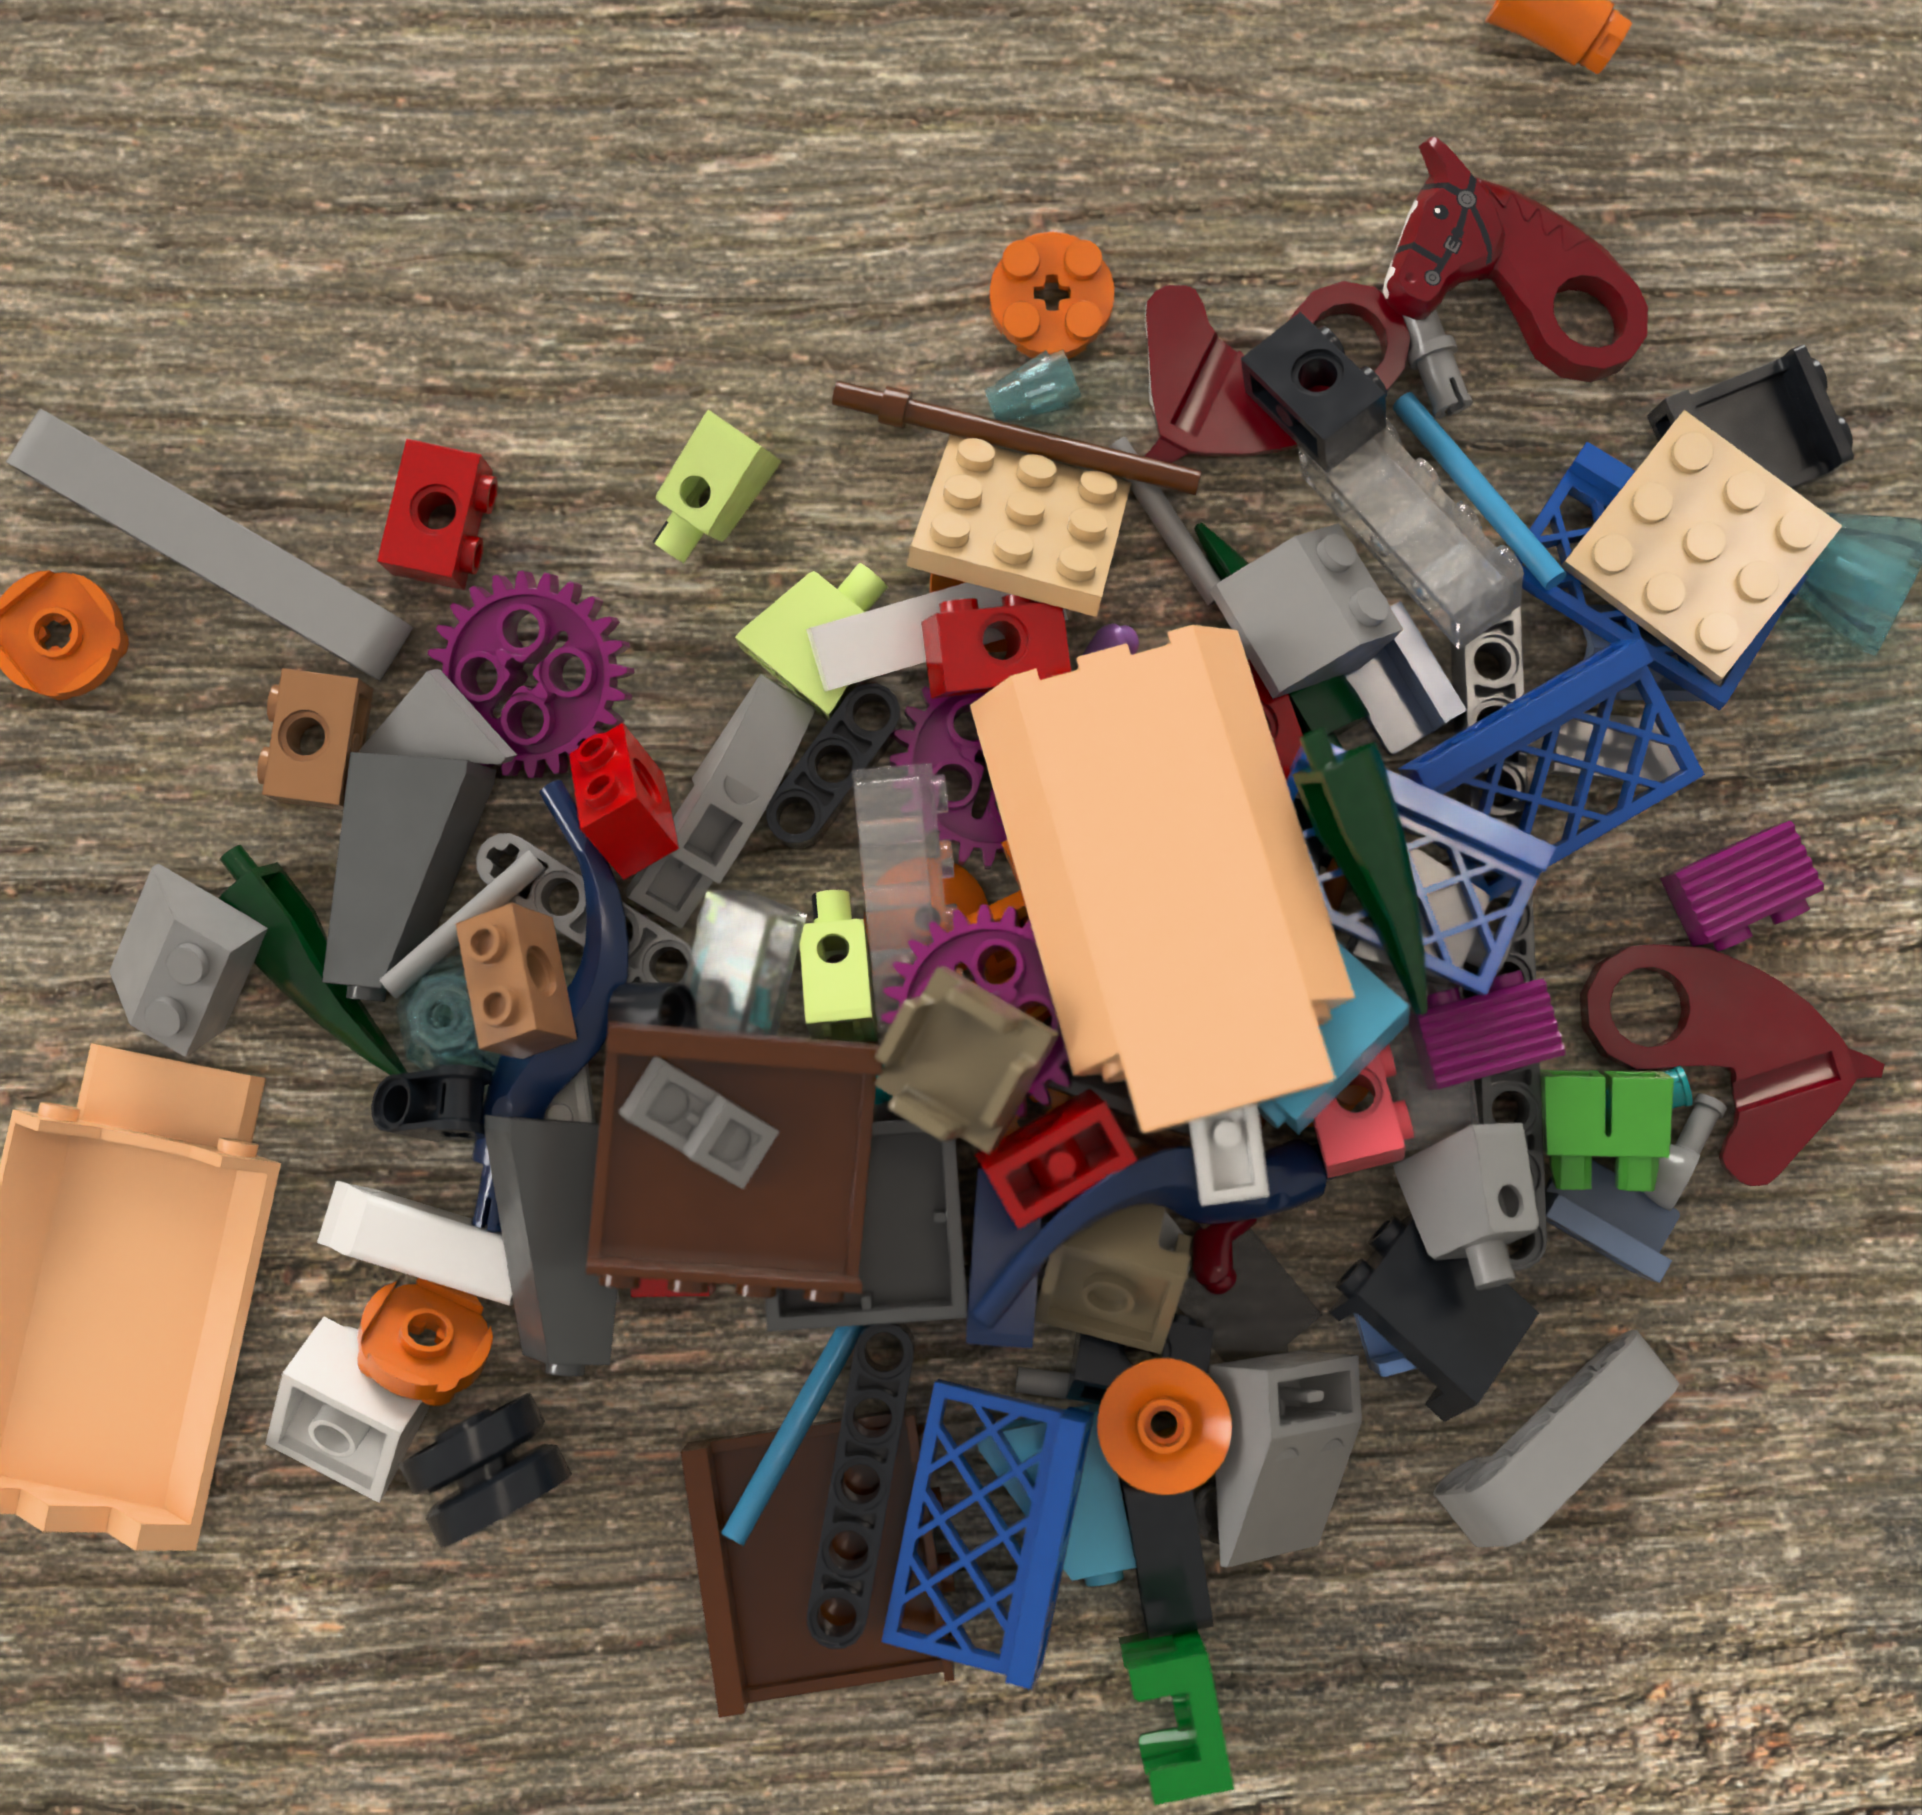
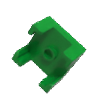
M1198 1630L1152 1639L1148 1638L1147 1632L1118 1637L1123 1664L1128 1670L1134 1699L1138 1702L1171 1696L1177 1727L1142 1733L1138 1738L1145 1775L1149 1777L1154 1806L1235 1790L1209 1656Z

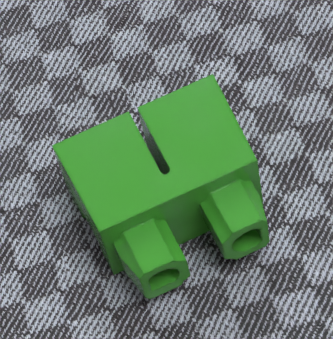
M1540 1070L1543 1151L1549 1155L1553 1185L1556 1189H1591L1592 1156L1615 1157V1187L1618 1190L1654 1191L1659 1170V1158H1669L1674 1078L1663 1071H1604L1603 1076L1597 1070ZM1605 1098H1606V1128H1605Z

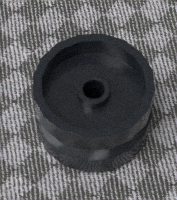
M530 1392L493 1411L488 1407L436 1435L434 1437L436 1442L398 1464L413 1494L428 1495L456 1482L459 1489L435 1503L425 1517L440 1548H445L507 1517L551 1491L572 1475L558 1445L543 1444L515 1457L512 1450L537 1435L545 1423Z

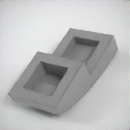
M655 1056L618 1112L626 1120L677 1148L691 1160L742 1189L748 1183L779 1133L776 1128L661 1057Z

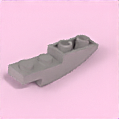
M762 673L759 675L692 777L694 787L673 817L679 849L637 872L625 890L627 898L677 927L683 928L712 882L721 883L759 822L806 732L815 711L813 705Z

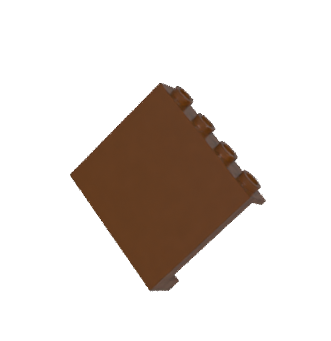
M609 1021L586 1274L600 1275L599 1284L602 1286L624 1289L639 1288L641 1278L668 1280L669 1290L682 1293H707L709 1291V1283L736 1285V1294L753 1298H774L777 1295V1288L804 1289V1299L825 1303L843 1302L845 1292L862 1294L863 1283L859 1278V1266L876 1092L874 1084L877 1080V1075H882L883 1066L882 1063L875 1060V1055L880 1045ZM654 1056L661 1057L779 1131L744 1189L691 1160L682 1151L636 1126L618 1113Z
M916 1407L904 1409L866 1626L862 1636L854 1644L843 1649H830L820 1645L811 1636L807 1626V1610L842 1418L813 1422L744 1546L721 1534L779 1428L687 1442L682 1449L681 1459L719 1718L745 1714L748 1703L940 1672H944L945 1682L955 1680L954 1661L881 1642L926 1422L918 1423ZM889 1410L857 1415L856 1417L864 1428L880 1430L891 1422L892 1413ZM856 1464L848 1468L844 1473L846 1486L858 1495H868L880 1486V1478L877 1472L865 1464ZM940 1486L931 1488L943 1508ZM927 1505L922 1525L934 1518ZM934 1528L919 1537L917 1553L931 1576L952 1563L950 1552L938 1553ZM843 1531L832 1539L835 1552L844 1559L856 1560L868 1552V1544L865 1538L855 1531ZM912 1571L909 1590L921 1583L914 1571ZM953 1573L936 1583L943 1595L944 1593L956 1592ZM926 1590L906 1602L902 1628L929 1634L945 1624ZM832 1597L821 1605L823 1617L834 1625L848 1624L856 1617L854 1606L844 1598ZM951 1631L941 1637L957 1642Z

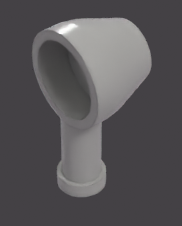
M1702 1093L1696 1095L1693 1101L1694 1108L1675 1145L1670 1144L1669 1158H1659V1170L1654 1191H1643L1650 1200L1668 1211L1673 1209L1683 1193L1700 1159V1153L1718 1118H1723L1727 1107L1721 1101L1712 1096Z

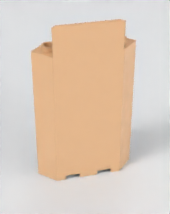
M1198 625L1167 632L1169 643L1141 653L1131 655L1126 643L1076 657L1079 668L1066 674L1044 680H1039L1036 669L1012 675L970 705L1073 1075L1102 1074L1106 1083L1127 1080L1142 1132L1166 1129L1318 1087L1335 1080L1319 1026L1332 1019L1330 1010L1355 998L1238 630Z
M91 1043L77 1107L40 1102L38 1113L20 1110L12 1111L0 1163V1514H16L42 1532L107 1533L135 1551L197 1550L281 1166L279 1162L258 1156L259 1145L252 1143L266 1078Z

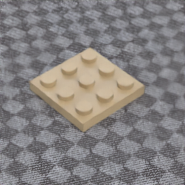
M1683 410L1561 567L1717 683L1734 665L1842 525L1686 410Z
M950 434L910 546L907 567L1097 617L1131 482L1113 478L1102 471H1087L1053 462L1041 455H1026L993 446L981 439H966Z

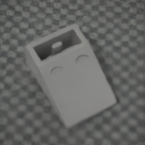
M1298 1350L1210 1365V1377L1221 1389L1227 1401L1232 1422V1434L1228 1452L1222 1464L1215 1472L1220 1565L1228 1568L1318 1546L1362 1423L1358 1355Z

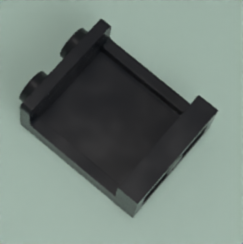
M1804 344L1790 349L1775 361L1693 394H1690L1689 389L1667 397L1647 415L1655 437L1659 442L1683 410H1686L1793 490L1833 474L1854 459L1851 449L1853 445L1851 430L1844 418L1836 415L1826 392L1828 383L1825 371L1818 360L1811 358Z
M1412 1214L1401 1221L1393 1215L1375 1231L1368 1241V1244L1375 1250L1367 1261L1362 1258L1356 1261L1337 1282L1335 1287L1342 1295L1330 1309L1329 1313L1337 1321H1341L1352 1313L1359 1314L1437 1387L1425 1405L1443 1422H1446L1479 1404L1539 1312L1508 1284L1491 1289L1477 1290L1468 1258L1434 1260L1426 1251Z

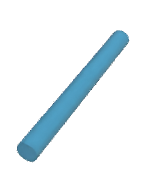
M1407 392L1399 397L1393 405L1395 413L1546 590H1550L1560 584L1567 575L1565 570L1412 392Z
M866 1325L836 1327L721 1534L744 1546L856 1346L862 1329Z

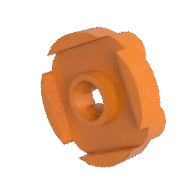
M1061 232L1034 234L1009 244L1003 252L1002 259L994 269L989 297L992 320L1001 335L1003 332L1010 342L1017 345L1016 350L1027 357L1042 361H1061L1073 358L1086 350L1087 345L1096 340L1100 333L1102 334L1111 317L1114 303L1113 278L1110 269L1102 259L1100 249L1089 240H1080L1076 236ZM1046 283H1056L1060 290L1067 291L1069 299L1060 300L1058 310L1050 311L1046 310L1044 300L1034 298L1035 291L1043 290Z
M50 570L34 572L12 584L0 598V669L11 681L26 690L56 700H68L75 696H81L94 690L107 680L117 667L119 659L127 653L129 638L124 630L123 617L119 607L106 590L84 576L67 572L54 573ZM54 620L63 626L70 623L72 631L69 634L70 641L63 648L55 645L47 649L45 642L51 636L47 628L49 623Z
M417 1278L416 1284H405L395 1288L396 1281L382 1287L368 1301L362 1314L357 1334L359 1349L357 1363L359 1369L364 1375L374 1379L383 1388L399 1396L421 1400L431 1406H442L449 1403L454 1398L455 1393L467 1389L476 1381L486 1365L492 1346L493 1334L491 1326L488 1329L487 1322L482 1316L484 1307L473 1294L421 1278ZM425 1328L430 1329L436 1333L434 1342L437 1345H420L414 1342V1339L408 1333L420 1335L424 1332Z

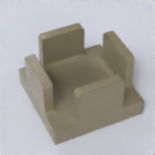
M945 966L937 967L923 994L920 997L906 999L875 1055V1060L884 1064L882 1075H879L874 1085L893 1096L888 1105L890 1110L944 1142L957 1137L963 1138L989 1154L996 1151L1059 1033Z
M1063 1203V1204H1062V1207H1061V1211H1062L1066 1206H1068V1204H1064V1203ZM1154 1204L1133 1205L1093 1223L1091 1228L1080 1231L1049 1256L1035 1310V1321L1161 1354L1187 1277L1191 1257L1188 1253L1192 1236L1178 1233L1173 1251L1162 1249L1158 1242L1165 1207Z

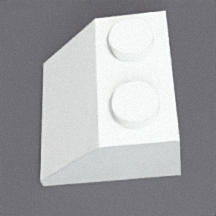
M323 1317L282 1373L265 1444L379 1503L399 1468L398 1464L402 1462L430 1405L425 1404L421 1400L409 1399L394 1394L383 1388L374 1379L364 1375L357 1363L359 1353L358 1329L342 1326Z

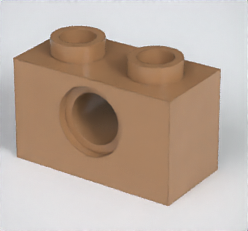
M282 668L280 683L274 684L271 687L267 702V716L269 721L273 722L270 747L265 746L261 750L257 766L258 782L263 785L262 795L282 803L343 811L350 752H360L359 750L365 744L373 688L359 678ZM322 725L325 733L322 747L314 754L303 755L300 748V740L303 733L312 726Z
M509 903L455 924L480 1050L524 1059L577 1040L553 917L514 903Z

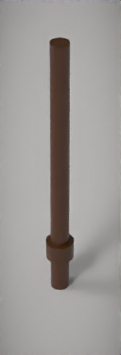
M838 380L833 392L832 405L878 416V422L901 429H904L906 424H911L967 439H981L991 445L1027 454L1041 455L1051 460L1102 471L1107 474L1195 496L1202 474L1201 470L913 399L912 392L887 386L885 391H880Z

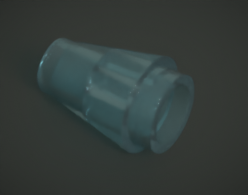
M1046 349L997 381L995 385L984 389L995 419L1004 422L1070 409L1068 402L1082 397L1064 349L1050 355Z

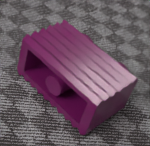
M1790 820L1768 827L1660 878L1692 946L1712 942L1716 951L1727 949L1751 938L1753 934L1748 925L1767 916H1770L1773 924L1776 925L1810 910L1806 898L1824 890V883L1818 878V871L1813 867L1812 859L1807 855V849L1801 843V837L1796 833L1795 825Z
M1521 970L1495 976L1487 995L1481 996L1478 994L1461 999L1458 987L1427 995V1012L1425 1014L1416 1015L1415 1012L1409 1013V1027L1427 1090H1439L1565 1055V1047L1562 1044V1036L1558 1030V1022L1554 1017L1551 997L1547 992V984L1544 978L1525 982Z

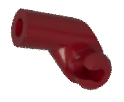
M1256 1218L1220 1224H1204L1195 1232L1192 1239V1271L1198 1283L1203 1284L1207 1292L1213 1295H1222L1234 1287L1237 1281V1273L1233 1269L1232 1243L1257 1223Z

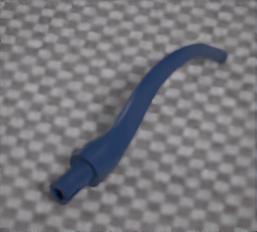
M556 780L547 784L540 790L539 794L572 848L579 862L584 881L587 917L585 945L581 964L572 982L567 987L577 1040L524 1059L501 1055L492 1076V1082L489 1084L482 1110L481 1123L483 1124L485 1123V1115L545 1119L546 1110L554 1097L598 1053L608 1037L607 1014L609 1000L619 985L627 983L629 944L625 912L619 888L608 861L580 830L577 805L562 780ZM486 1138L478 1139L474 1142L471 1159L483 1164L471 1224L477 1228H485V1225H487L486 1230L502 1232Z
M1293 1139L1264 1152L1269 1196L1202 1206L1199 1202L1192 1147L1182 1146L1163 1149L1138 1159V1161L1120 1171L1111 1173L1060 1211L1013 1258L971 1312L980 1322L993 1329L1038 1273L1045 1260L1056 1249L1093 1223L1127 1207L1142 1204L1164 1206L1187 1219L1204 1224L1249 1220L1292 1210L1319 1199L1324 1194L1326 1182L1339 1176L1327 1178L1318 1143L1309 1145L1302 1139Z

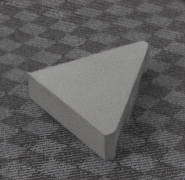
M439 668L428 670L359 750L360 753L459 759L481 764H503L512 761L517 755Z

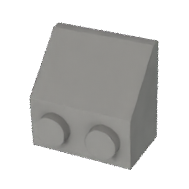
M1339 523L1292 537L1218 582L1209 590L1231 629L1238 630L1245 653L1273 699L1324 680L1361 669L1404 630L1390 608L1387 599L1379 590L1357 554L1354 545L1348 539Z
M160 864L153 866L109 970L129 1024L184 1057L193 1053L224 1031L268 928Z

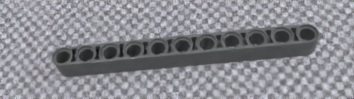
M1489 568L1478 571L1455 592L1451 599L1449 612L1452 686L1467 711L1454 719V735L1475 724L1479 714H1492L1524 695L1520 593L1514 579L1502 570ZM1484 590L1494 597L1497 604L1496 616H1483L1476 611L1471 601L1472 591ZM1476 652H1488L1496 658L1500 667L1498 679H1486L1479 675L1474 666V655ZM1517 751L1505 758L1499 779L1503 787L1528 793L1527 754ZM1489 768L1473 778L1481 780L1483 776H1487ZM1465 784L1457 786V802L1478 810L1481 799L1479 788ZM1505 796L1501 807H1491L1489 816L1518 829L1526 801ZM1489 871L1482 874L1486 883L1499 877L1500 874ZM1515 887L1491 901L1499 902L1506 908ZM1533 891L1512 936L1510 951L1503 964V967L1509 973L1521 970L1525 982L1536 980ZM1464 962V970L1477 975L1480 968ZM1464 988L1465 998L1478 995ZM1540 1062L1468 1081L1470 1126L1497 1124L1492 1115V1104L1499 1094L1507 1092L1513 1096L1518 1107L1517 1117L1513 1123H1522L1525 1132L1539 1225L1536 1232L1523 1237L1519 1250L1509 1255L1514 1270L1531 1268L1538 1263L1545 1253L1547 1243Z

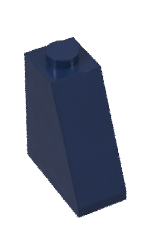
M977 1162L967 1292L966 1344L1033 1348L1038 1273L993 1329L980 1322L971 1312L1013 1258L1041 1231V1217L1020 1229L1017 1228L1006 1212L979 1162Z

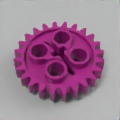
M522 570L517 573L514 589L507 577L501 575L492 576L493 595L482 587L472 586L469 590L475 605L474 607L470 608L457 603L450 605L459 623L456 627L437 625L436 630L442 637L448 640L446 649L436 648L428 650L427 655L443 663L442 672L517 754L512 761L501 764L502 775L517 776L523 762L528 778H542L546 762L554 774L568 773L567 754L569 755V753L578 749L580 744L590 736L604 733L601 729L604 723L611 725L624 723L623 718L612 709L614 701H631L633 697L629 692L617 687L618 679L635 674L634 668L617 665L616 656L629 649L630 644L626 641H610L608 635L620 623L618 618L608 616L596 619L603 604L601 598L590 596L579 604L582 593V585L569 581L559 592L558 575L544 572L538 586H536L533 574ZM532 613L538 620L539 634L534 643L525 647L518 638V624L524 616ZM565 631L568 634L566 643L561 648L555 649L550 653L559 639V634ZM577 656L584 663L586 674L582 685L576 690H571L564 682L562 675L563 667L569 659ZM489 660L495 666L498 677L493 690L485 694L479 688L476 677L480 666ZM526 663L537 665L532 673L538 681L536 687L523 686L528 679L527 673L523 670ZM512 696L505 704L501 716L495 718L493 715L494 708L500 702ZM532 703L539 706L544 717L543 727L534 737L529 736L522 725V714L526 707ZM478 763V764L483 765V766H486V767H493V766L495 765V764H481V763Z
M925 686L921 689V695L928 708L922 711L918 708L907 706L905 709V716L915 726L914 730L900 729L894 732V740L908 748V752L890 756V766L907 771V775L891 783L892 791L911 793L912 798L901 806L900 813L902 816H911L917 813L922 815L923 818L915 829V835L919 838L935 830L939 834L935 847L937 854H941L951 843L960 846L958 854L959 864L964 865L974 850L981 852L984 868L990 869L995 853L1004 852L1001 842L1007 840L1001 815L995 805L996 797L993 786L983 817L974 819L971 815L984 772L983 766L975 761L976 759L985 760L980 740H965L958 735L954 728V722L957 717L963 713L972 712L970 705L986 693L931 699L930 688ZM948 771H958L965 775L971 786L969 794L962 800L955 802L941 798L934 786L935 781L941 774Z
M984 904L980 905L977 923L970 924L969 920L959 909L954 910V930L948 933L934 921L928 923L934 942L927 947L919 941L910 939L907 943L917 959L913 965L894 961L892 967L906 979L903 986L884 987L883 993L898 1001L900 1010L906 999L920 997L923 994L937 967L945 966L956 972L957 966L964 963L971 971L978 986L1022 1012L1034 1006L1048 1008L1053 1017L1051 1029L1058 1032L1059 1035L1016 1115L1020 1118L1027 1117L1026 1097L1031 1095L1043 1105L1050 1106L1052 1101L1047 1089V1085L1050 1082L1054 1081L1068 1089L1073 1084L1063 1070L1067 1062L1070 1063L1030 920L1023 929L1020 928L1018 911L1014 907L1008 906L1001 922L997 923L994 921L991 909ZM999 951L1013 953L1017 961L1013 977L1008 982L1000 985L988 983L984 975V966L987 959ZM899 1010L881 1015V1021L892 1025Z

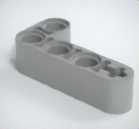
M500 833L488 838L480 846L476 856V869L480 878L487 885L505 871L503 866L498 864L504 853L513 857L517 855V860L526 851L530 850L544 867L548 865V869L540 874L533 885L528 884L511 901L522 907L553 917L555 929L584 947L587 917L582 875L523 838L511 833ZM564 882L574 883L579 892V901L576 908L569 914L556 916L549 905V897L552 890ZM622 902L625 916L631 921L633 926V936L629 942L627 983H661L656 975L655 965L658 958L669 950H680L687 960V971L678 983L685 984L693 993L703 974V962L699 953L684 940Z
M1637 1330L1627 1331L1605 1345L1492 1456L1473 1458L1462 1463L1439 1482L1434 1489L1433 1495L1474 1546L1507 1547L1515 1545L1535 1533L1677 1390L1679 1382Z

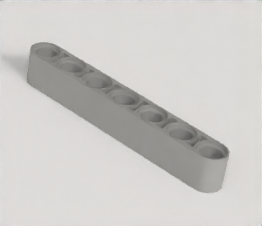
M40 408L6 461L9 465L380 682L413 629L407 622Z

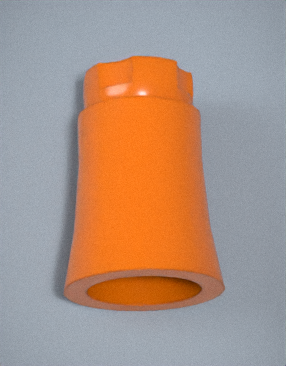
M1496 0L1485 20L1489 24L1515 33L1549 50L1572 66L1578 63L1583 68L1586 67L1597 75L1608 64L1632 25L1629 19L1613 9L1614 3L1610 0Z

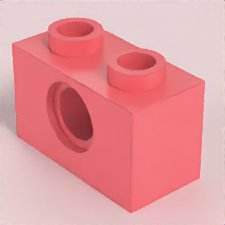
M1389 1044L1347 1085H1359L1368 1089L1374 1097L1371 1106L1361 1112H1349L1338 1104L1336 1096L1312 1121L1327 1178L1401 1161L1405 1158L1404 1140L1414 1138V1132L1405 1100L1393 1102L1386 1078L1397 1075Z

